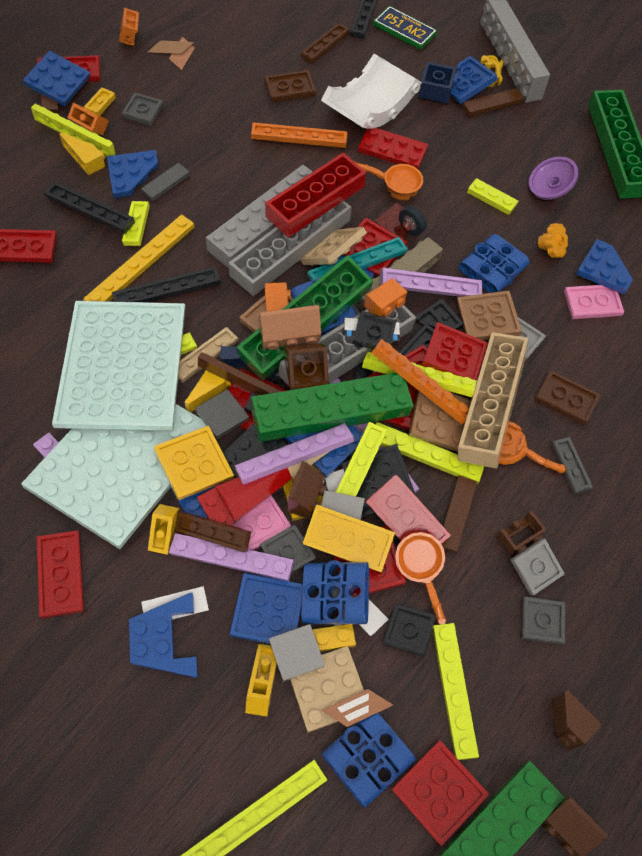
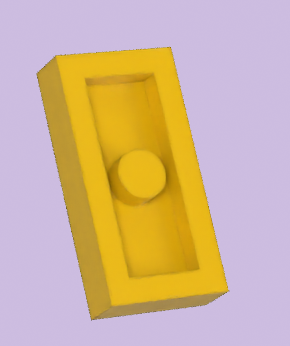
M101 87L84 107L101 115L116 98L115 93Z
M352 624L312 630L320 652L337 650L346 646L348 648L356 646Z

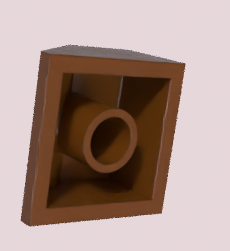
M323 343L284 346L285 367L290 389L329 384L327 346Z
M302 461L289 493L288 512L311 520L316 505L320 506V503L317 502L319 496H324L327 485L324 484L325 477L307 462Z
M566 690L552 700L554 733L558 736L557 739L560 744L565 748L572 750L585 745L602 726L569 690Z
M571 797L564 798L542 823L544 831L551 838H556L562 844L561 848L568 856H585L608 836Z

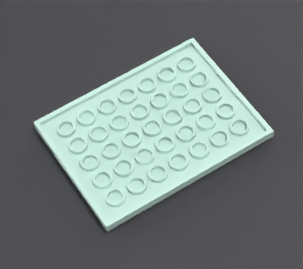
M75 301L52 421L53 427L173 430L185 304Z
M176 404L173 430L72 428L21 485L102 539L121 549L171 487L153 450L154 446L206 427V424L201 418Z

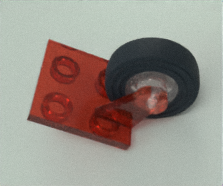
M396 203L375 220L376 224L402 239L408 234L418 236L427 228L425 216L418 208L412 205L402 207Z

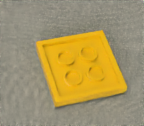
M209 425L154 446L153 450L178 501L234 477Z

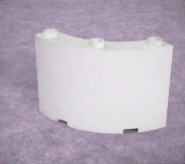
M373 54L359 78L355 77L343 88L341 86H328L321 101L361 127L372 129L395 119L414 94L418 93L422 82Z

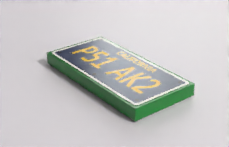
M388 6L373 20L375 27L420 50L437 35L436 29L391 6Z

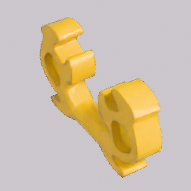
M483 55L480 63L485 64L484 66L488 69L495 68V74H497L498 78L497 81L488 87L495 86L497 82L498 85H501L503 80L501 75L503 60L499 62L497 57L493 55Z

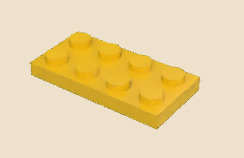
M316 505L303 544L351 562H368L370 569L382 572L395 532Z

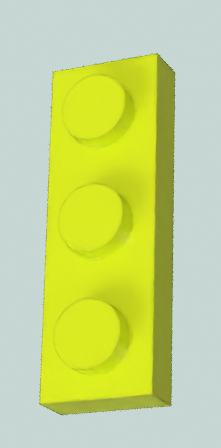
M477 178L467 191V193L507 215H510L518 204V200Z
M131 202L129 216L134 217L135 223L123 235L122 242L124 246H141L150 208L148 202Z

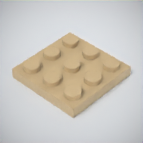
M364 227L336 229L305 254L300 261L303 265H332L338 261L340 255L347 253L353 244L359 243L367 232Z
M348 646L321 655L325 667L290 679L307 733L338 722L323 712V709L364 691Z

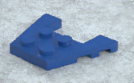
M188 593L129 619L130 663L132 665L198 678L197 657L174 659L172 616L194 614L193 593Z

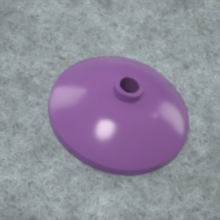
M553 157L541 162L530 175L529 187L531 192L541 199H555L565 195L575 186L578 180L579 172L577 165L567 157Z

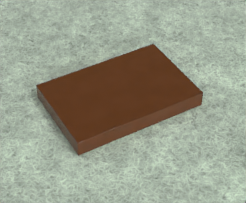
M309 70L264 77L271 102L316 96V89Z
M550 370L535 401L586 425L601 394Z

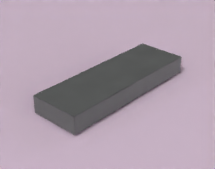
M177 163L142 187L141 191L153 202L189 177L190 172Z
M567 437L552 441L551 446L559 464H563L566 468L564 475L573 494L591 490L593 486L571 438Z

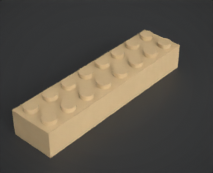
M491 333L458 446V461L498 468L527 355L528 338Z

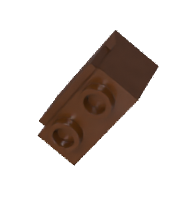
M530 511L522 520H516L506 530L504 528L500 530L496 538L501 541L510 555L514 553L519 554L528 548L526 545L532 542L534 544L542 539V535L547 529L534 512ZM529 527L534 535L515 546L510 538Z

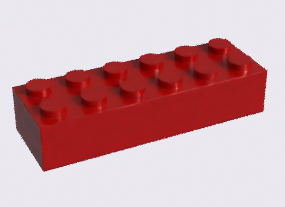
M342 153L265 202V217L289 238L364 188L366 171L345 153Z

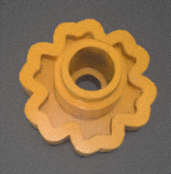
M562 223L550 224L547 228V233L538 238L539 248L545 251L548 250L551 258H561L566 254L568 236L565 234L566 229Z

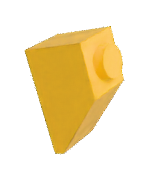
M159 504L153 512L148 551L168 555L175 534L179 508Z

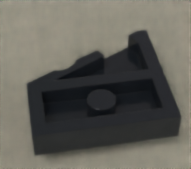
M440 299L415 316V322L422 325L427 324L433 329L437 322L456 330L461 329L464 324L443 299Z

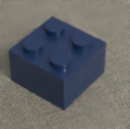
M426 62L418 97L448 103L456 68Z

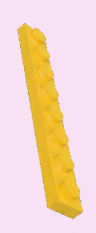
M181 214L84 297L83 300L110 302L113 299L112 292L125 289L195 228L194 223Z

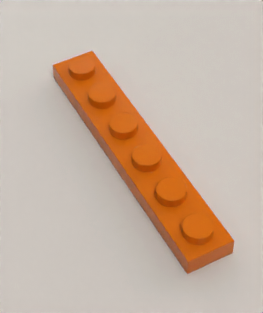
M253 123L251 139L346 148L347 131Z
M382 339L377 343L371 352L373 355L461 425L466 421L469 412L466 404L456 399L451 392L445 390L436 380L427 376L419 367L412 364L389 343Z

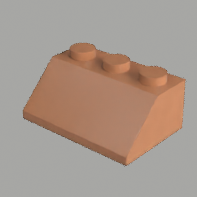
M319 305L261 312L260 332L263 349L275 350L282 346H294L304 343L315 344L319 342L321 338Z

